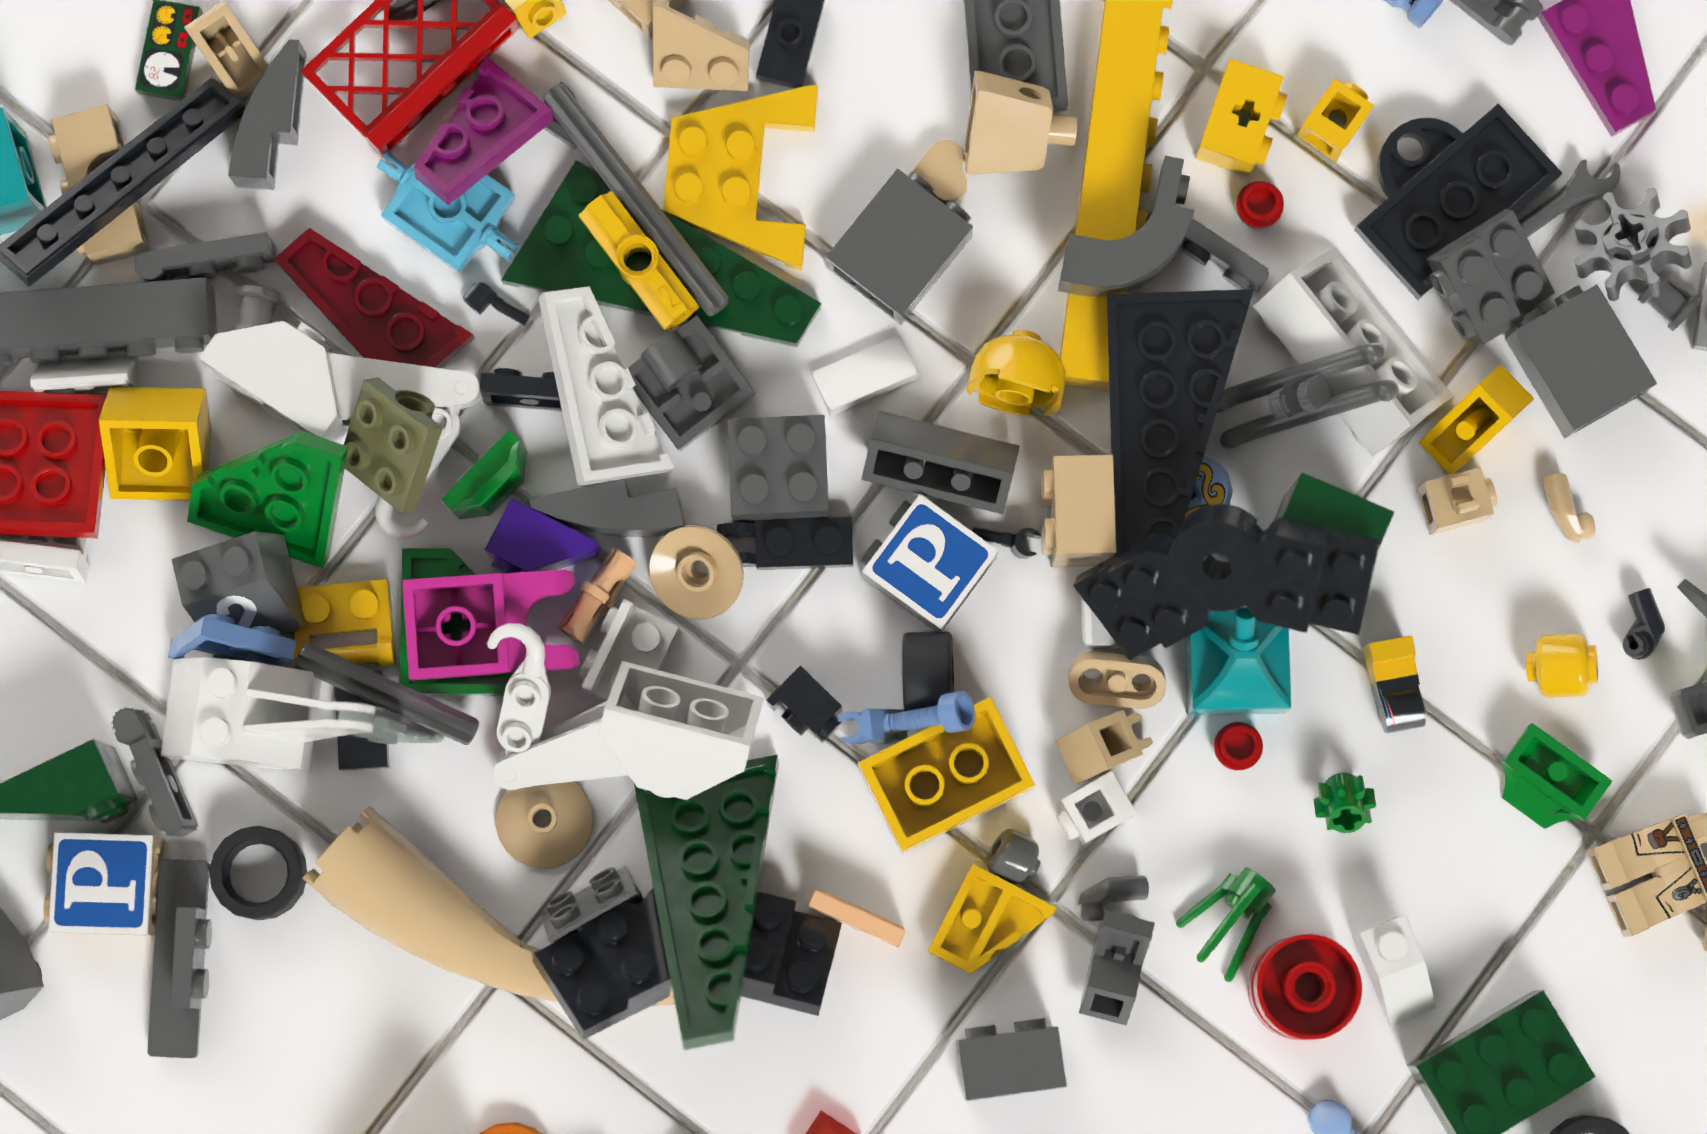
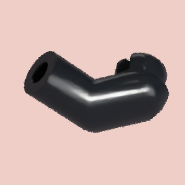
M1651 588L1628 595L1636 620L1624 637L1622 647L1626 655L1637 660L1650 656L1665 632V624Z

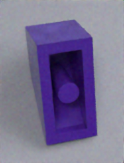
M511 498L484 550L489 557L494 559L491 567L501 573L559 570L596 558L601 547L597 541Z

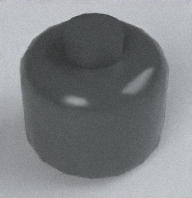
M1006 829L1000 833L989 850L986 860L987 868L991 873L1009 883L1019 884L1028 876L1032 878L1037 873L1041 863L1038 860L1039 846L1036 841L1014 829Z

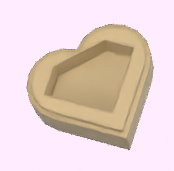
M942 140L935 143L912 171L932 186L933 191L931 194L943 204H947L948 201L958 203L967 192V178L962 171L964 154L961 147L953 141Z

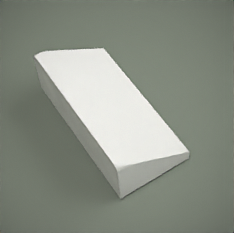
M899 335L811 372L830 417L918 380L919 376Z
M124 355L109 356L102 360L66 359L60 360L57 363L38 364L30 379V387L36 392L103 394L108 393L109 387H137L136 359L133 356Z

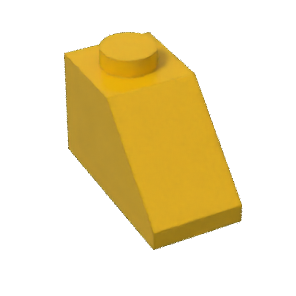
M1500 364L1418 443L1449 475L1455 474L1529 405L1534 398Z

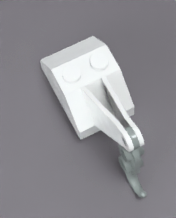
M208 657L180 658L173 660L161 756L171 759L310 772L315 740L353 734L356 737L368 738L367 741L383 744H397V742L439 743L444 740V736L432 730L411 727L400 723L401 714L386 712L387 709L358 703L321 701L319 697L322 680L316 678L311 671L251 661ZM318 708L339 711L338 720H317Z

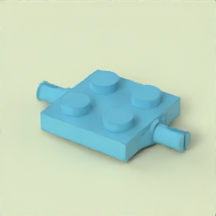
M389 151L383 155L385 161L380 159L377 169L382 170L398 182L394 198L380 215L382 219L458 274L461 273L473 255L484 248L485 245L503 256L507 261L513 257L511 251L517 252L520 244L497 230L501 218L515 201V194L489 175L484 176L448 206L415 178L413 168L415 164L409 167Z

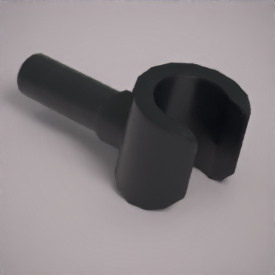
M484 282L474 283L463 294V301L478 315H481L491 305L495 310L524 326L530 318V315L505 302Z
M975 526L972 532L985 541L1010 547L1011 552L1020 559H1027L1037 554L1036 552H1028L1021 548V536L1025 535L1035 539L1041 537V534L1033 528H1024L1015 534Z

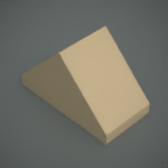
M223 0L184 28L225 87L238 99L242 100L254 91L269 65Z

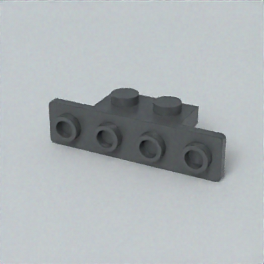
M162 859L159 863L147 1049L150 1057L196 1058L199 1053L202 999H206L209 989L208 969H204L205 949L210 948L212 940L211 919H207L210 863L204 860Z

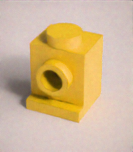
M1334 79L1302 124L1297 137L1336 163L1370 115L1374 104L1368 101V94L1359 86L1351 82L1343 84ZM1332 114L1340 115L1344 119V125L1342 127L1329 120L1328 116Z

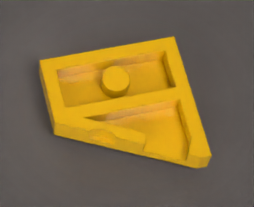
M972 864L927 952L971 975L1052 916L1057 907Z

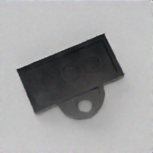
M1499 103L1464 133L1452 124L1440 119H1413L1397 127L1388 136L1378 156L1377 176L1379 184L1388 199L1356 225L1354 231L1410 293L1419 300L1433 288L1429 277L1433 271L1426 260L1428 257L1505 209L1513 210L1515 215H1517L1559 179L1563 173ZM1403 138L1416 139L1422 146V157L1413 161L1404 159L1397 150L1398 141Z

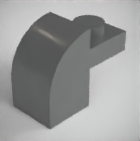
M1106 910L1094 942L1079 1014L1127 1025L1136 1000L1141 969L1152 939L1155 922L1139 919L1132 914H1120Z

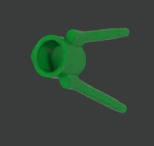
M1245 867L1237 877L1229 873L1219 887L1176 921L1177 927H1185L1222 897L1229 894L1225 899V903L1231 910L1206 941L1203 948L1197 954L1196 960L1200 963L1204 962L1238 918L1242 916L1248 919L1253 913L1224 975L1226 982H1232L1262 920L1272 909L1268 901L1275 894L1276 890L1265 878L1248 867Z

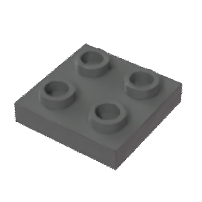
M697 315L678 330L665 334L651 344L641 354V358L628 367L636 384L633 389L637 397L678 451H682L756 394L755 390Z

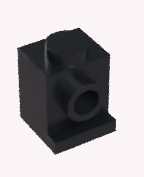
M801 665L766 699L767 705L773 711L780 705L786 709L781 717L800 736L808 730L822 743L843 723L837 722L839 719L837 716L843 711L842 705Z

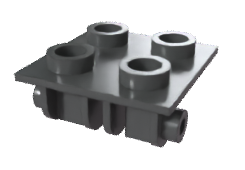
M626 865L617 871L615 867H610L597 873L590 879L589 887L574 895L569 891L552 899L546 905L547 910L541 913L548 941L550 943L553 941L557 942L577 932L579 926L623 901L635 905L643 902L644 898L637 885L633 883Z

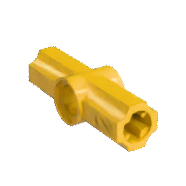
M612 191L597 197L579 214L580 220L617 267L622 279L632 287L665 332L678 327L699 308V305L659 254L655 243L646 237ZM635 252H644L652 257L650 265L642 271L630 270L626 266V261Z

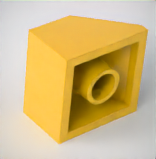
M109 387L99 417V426L110 499L190 501L192 484L200 473L209 470L211 425L206 389Z

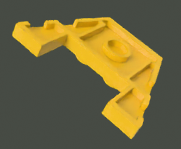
M808 85L673 117L663 211L689 226L718 238L723 237L746 247L747 250L753 253L768 256L784 263L785 266L791 269L802 271L806 224L758 221L757 212L765 129L815 132L818 85Z

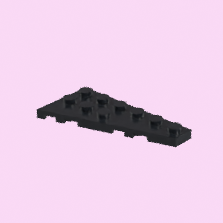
M1254 289L1107 294L1111 455H1113L1116 554L1155 532L1169 535L1174 540L1188 509Z

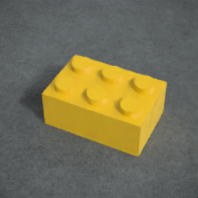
M991 697L974 705L975 722L970 730L949 733L945 731L942 725L931 726L858 762V768L901 854L1034 788L1035 783Z

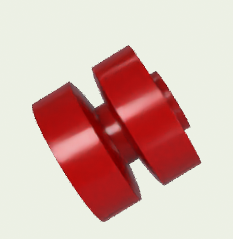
M1302 934L1281 939L1262 951L1255 960L1249 974L1248 996L1256 1017L1271 1032L1292 1040H1318L1336 1034L1353 1019L1361 1002L1362 979L1355 960L1342 945L1325 936Z

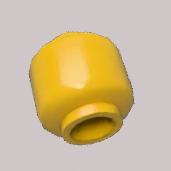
M1580 633L1541 636L1536 643V651L1526 653L1528 682L1537 681L1541 695L1547 698L1586 695L1591 684L1598 683L1599 679L1596 644L1589 645L1586 637Z

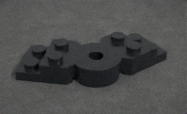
M1212 504L1190 513L1182 521L1174 540L1169 535L1155 532L1078 575L1073 586L1129 660L1159 644H1162L1166 649L1205 628L1211 610L1231 611L1244 606L1249 609L1258 622L1307 633L1309 624H1314L1359 635L1381 540L1285 517L1271 522L1269 528L1263 531L1257 524L1258 519L1250 512L1233 505ZM1211 554L1224 555L1230 561H1219L1215 559Z
M653 888L648 892L641 906L623 901L579 926L577 932L534 952L533 963L582 1040L670 996L672 985ZM758 891L741 997L819 1016L842 923L795 911L797 901Z

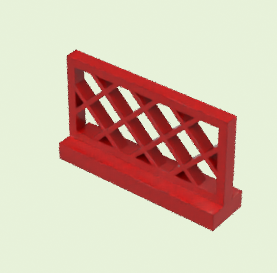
M375 0L300 72L383 158L386 152H390L477 70L486 56L490 57L519 30L517 18L505 5L502 6L497 0H481L490 9L477 22H457L458 0H452L451 21H424V0H418L417 21L390 20V3L393 0ZM384 10L383 20H373ZM364 28H383V53H355L356 35ZM390 28L417 29V54H389ZM423 29L451 30V47L442 55L423 54ZM457 30H468L457 40ZM349 43V53H339ZM330 60L349 61L348 86H328L316 73ZM355 61H383L382 87L355 86ZM389 62H416V80L408 87H389ZM423 62H434L423 72ZM336 94H348V106ZM355 94L382 95V112L368 125L354 113ZM388 95H399L388 105Z

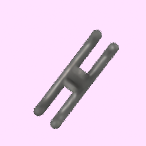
M1377 342L1365 344L1224 389L1217 412L1270 395L1269 405L1273 414L1226 430L1220 437L1221 445L1226 449H1233L1241 444L1376 402L1393 400L1399 393V386L1393 380H1383L1332 395L1326 379L1328 376L1363 365L1381 362L1386 357V348Z

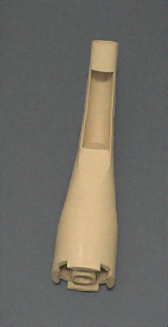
M370 805L359 815L367 824L363 827L357 822L352 828L348 826L315 862L323 870L322 873L319 874L313 868L303 877L332 906L372 933L418 958L448 972L487 986L518 995L558 1002L533 963L534 952L540 949L525 944L515 937ZM671 989L668 998L652 1006L674 1005L673 990Z

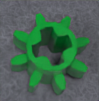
M1337 773L1329 777L1325 783L1320 782L1318 784L1319 797L1313 799L1316 818L1325 817L1327 830L1333 829L1340 833H1352L1363 827L1365 823L1372 822L1370 809L1377 807L1374 788L1364 787L1363 776L1359 775L1356 777L1350 773Z

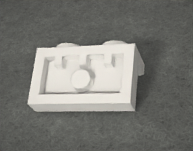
M625 599L622 601L619 609L612 606L600 629V633L605 634L606 637L598 653L590 650L581 667L579 676L585 679L582 688L585 692L607 701L622 661L660 670L679 631V627L634 606L632 602Z

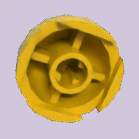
M1015 330L1012 335L999 336L989 341L978 351L971 367L967 393L971 395L974 390L977 391L980 404L999 412L1029 417L1031 408H1044L1043 416H1048L1060 411L1065 388V369L1058 354L1051 346L1041 341V337L1037 333L1028 330Z

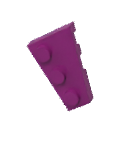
M1562 0L1540 13L1538 16L1539 21L1611 138L1655 112L1656 106L1630 0Z
M488 56L480 65L479 75L471 88L466 87L457 100L458 107L446 124H441L413 167L415 178L448 206L554 121L552 109Z

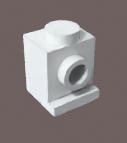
M1110 771L1060 800L1059 804L1063 811L1057 814L1056 817L1070 840L1079 837L1084 845L1132 818L1137 813L1113 771ZM1087 803H1095L1100 807L1101 816L1098 820L1090 821L1085 818L1083 808Z

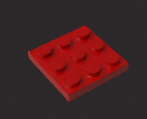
M0 391V535L98 539L106 470L99 417L107 395Z

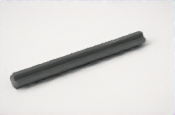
M557 84L543 95L544 103L552 109L555 119L615 194L643 233L655 243L660 255L704 312L709 316H713L722 311L728 305V295L568 88L563 84Z

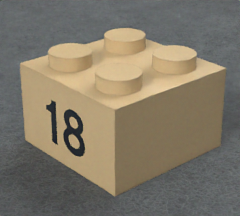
M1113 455L1054 456L1050 469L1043 470V477L1040 478L1041 507H1050V518H1044V526H1042V554H1051L1052 567L1096 566L1116 554Z

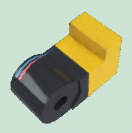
M1412 635L1367 644L1362 648L1379 720L1384 732L1392 733L1424 727L1426 724L1425 709L1418 686L1420 681L1414 658L1416 651Z

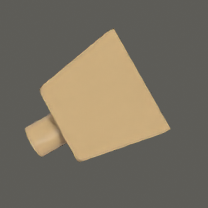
M975 71L963 150L966 174L977 175L1042 169L1045 165L1048 144L1075 145L1077 118L1052 115L1053 104L1050 91L1045 87L983 71Z

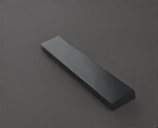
M213 77L209 78L0 244V262L30 287L239 120L245 111V104Z

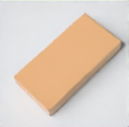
M821 889L815 890L808 905L809 908L897 948H899L906 932L904 927Z

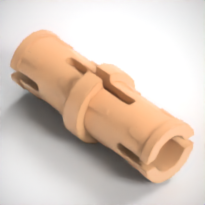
M612 547L590 581L583 582L579 588L581 594L557 628L569 638L583 645L605 611H609L612 606H615L616 601L614 598L626 579L629 578L633 570L638 566L637 563L625 553Z

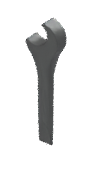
M1587 160L1580 161L1569 181L1555 195L1519 220L1527 238L1569 208L1587 201L1603 199L1605 193L1612 192L1620 180L1619 164L1615 163L1611 167V174L1608 178L1597 179L1588 172Z

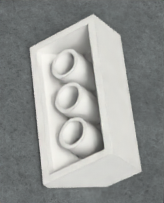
M1336 248L1327 251L1290 272L1253 305L1261 315L1266 328L1277 335L1292 354V359L1297 366L1369 343L1377 342L1384 345L1386 357L1381 362L1363 365L1326 377L1332 395L1383 380H1393L1398 384L1399 393L1393 400L1376 402L1339 414L1351 429L1355 440L1365 447L1372 457L1395 443L1454 397Z

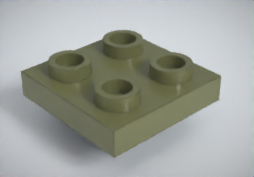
M378 377L365 379L343 444L348 446L345 469L401 514L416 511L443 429L441 425L432 419L435 405L430 398L415 391H395Z

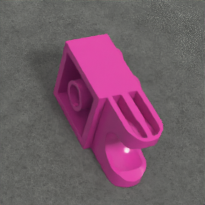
M563 569L402 580L409 679L413 681L514 673L525 659V645L517 638L507 637L500 640L495 649H490L487 646L490 635L498 627L508 623L522 624L528 627L527 614L531 607L545 597L566 594L575 584L574 573ZM462 614V621H470L471 624L470 631L463 632L462 640L452 641L451 634H443L442 630L443 624L451 622V615ZM544 643V665L546 671L572 669L581 665L580 653L571 645H549Z

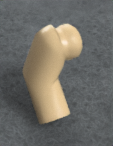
M1555 473L1544 478L1543 484L1550 511L1564 537L1578 543L1582 538H1592L1596 531L1594 518L1587 512L1577 515L1567 475Z

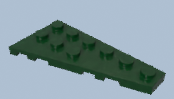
M575 160L501 281L505 285L519 288L523 286L544 292L590 286L598 305L653 316L632 287L622 279L617 267L580 220L579 214L589 203L600 195L609 193L611 190L595 170ZM663 211L729 297L728 305L719 313L709 316L699 305V308L685 322L690 321L697 315L709 329L710 327L740 333L742 336L798 347L822 308V303ZM635 252L627 259L626 266L633 271H642L650 265L652 257L644 252Z
M778 754L747 760L743 772L687 800L676 797H660L649 790L638 788L634 783L684 1050L734 1041L778 774Z

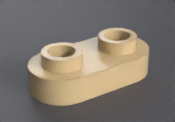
M1090 651L1077 656L1069 667V688L1078 700L1085 703L1146 709L1159 703L1166 692L1164 669L1156 660L1149 657L1137 656L1129 660L1125 654ZM1089 669H1097L1101 672V675L1098 678L1091 679L1086 677L1084 673ZM1137 674H1146L1150 679L1146 683L1139 684L1133 680V677Z

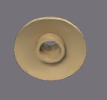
M699 525L676 528L667 533L657 543L650 558V579L657 596L669 609L683 617L702 620L719 616L735 603L741 593L744 582L741 558L732 543L722 534L711 528ZM696 560L702 561L708 567V574L700 573L696 569Z
M575 781L506 790L499 801L496 811V830L505 850L520 863L538 869L559 867L576 858L587 845L593 829L591 803L584 790ZM540 810H548L552 815L550 825L545 828H539L534 823V816Z

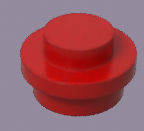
M1251 182L1245 185L1237 196V215L1244 224L1251 228H1268L1274 225L1283 213V196L1279 189L1269 182Z
M1229 723L1221 728L1215 737V756L1224 767L1230 770L1243 771L1249 769L1258 762L1262 755V738L1259 732L1248 723Z

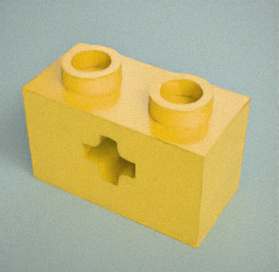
M1229 58L1195 159L1246 176H1250L1255 163L1264 165L1273 138L1265 136L1269 120L1279 121L1288 94L1280 92L1284 76ZM1241 111L1250 114L1247 127L1238 125Z

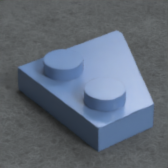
M209 614L171 639L168 658H184L185 654L191 650H198L213 654V658L251 661L282 667L294 659L296 640L281 637L280 631L271 627L256 626L250 629L235 625V620L231 617Z

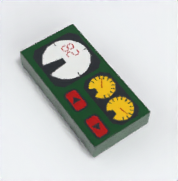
M153 0L134 89L137 94L175 101H182L185 98L196 44L184 27L203 14L200 7Z

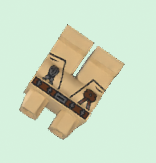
M1686 813L1586 849L1603 891L1616 888L1646 874H1652V877L1606 896L1623 937L1637 935L1650 929L1652 926L1707 902V861L1700 847L1701 844L1707 842V813L1687 817Z

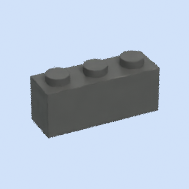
M879 411L871 435L861 480L1003 514L1020 445Z

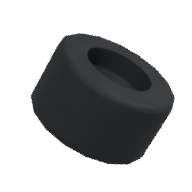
M911 632L903 635L902 687L904 712L936 706L941 695L954 692V656L951 633Z

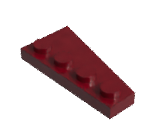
M310 227L274 258L276 264L363 358L442 368L475 338L471 332L448 320L437 310L402 290L385 276L379 275L361 263L359 259Z

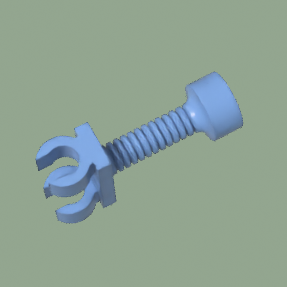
M957 691L941 695L936 706L905 712L904 709L848 711L843 713L837 722L856 720L858 723V732L854 737L840 738L844 743L863 744L868 741L872 744H890L893 741H902L908 738V730L942 725L945 731L949 733L970 730L975 722V708L967 692Z

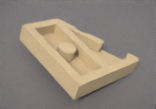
M654 0L653 87L748 91L750 40L730 30H721L712 21L695 14L694 18L688 17L670 8L669 0Z

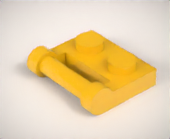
M388 579L297 588L306 628L294 631V639L296 640L295 662L300 649L306 643L312 644V637L377 631L376 644L325 648V650L358 665L379 663L380 667L396 665L391 590Z

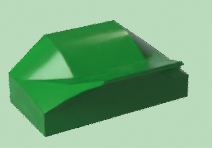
M508 430L441 498L442 502L460 520L491 516L524 482L527 461L526 448Z
M1533 723L1528 724L1501 763L1505 771L1502 799L1544 829L1566 820L1584 821L1612 783L1610 778Z

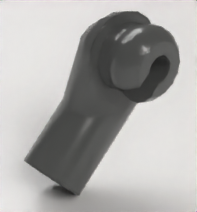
M1143 875L1109 877L1081 893L1077 905H1081L1080 915L1082 920L1085 922L1102 921L1107 910L1105 903L1146 900L1149 895L1148 880Z

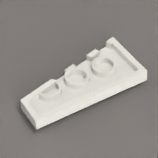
M590 286L550 291L541 294L538 299L578 486L665 473L674 469L675 467L668 452L663 453L654 434L657 429L649 412H644L633 389L636 384L629 369L623 368L614 349L616 342Z

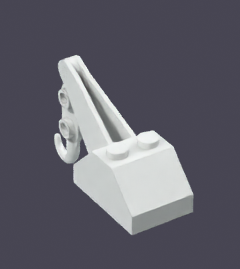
M285 321L217 333L199 356L200 361L215 378L295 431H304L339 444L347 435L365 379L378 377L395 391L409 390L425 395L435 405L432 419L443 427L426 481L430 478L459 435L461 424L458 415L460 410L475 405L481 395L477 378L468 371L329 353L331 348L324 343L325 338L302 322L297 329ZM378 496L375 504V517L380 528L388 535L398 539L412 538L420 534L428 526V520L425 518L420 519L411 526L398 524L392 515L394 507Z
M516 623L502 625L490 635L487 643L490 649H495L499 641L507 637L519 639L526 647L524 661L511 675L506 685L497 727V738L505 750L499 754L492 776L496 784L501 788L516 790L518 788L629 775L638 788L649 790L655 795L664 798L676 797L687 800L745 770L764 697L622 661L607 701L543 731L551 695V686L544 665L545 645L542 639L530 627Z

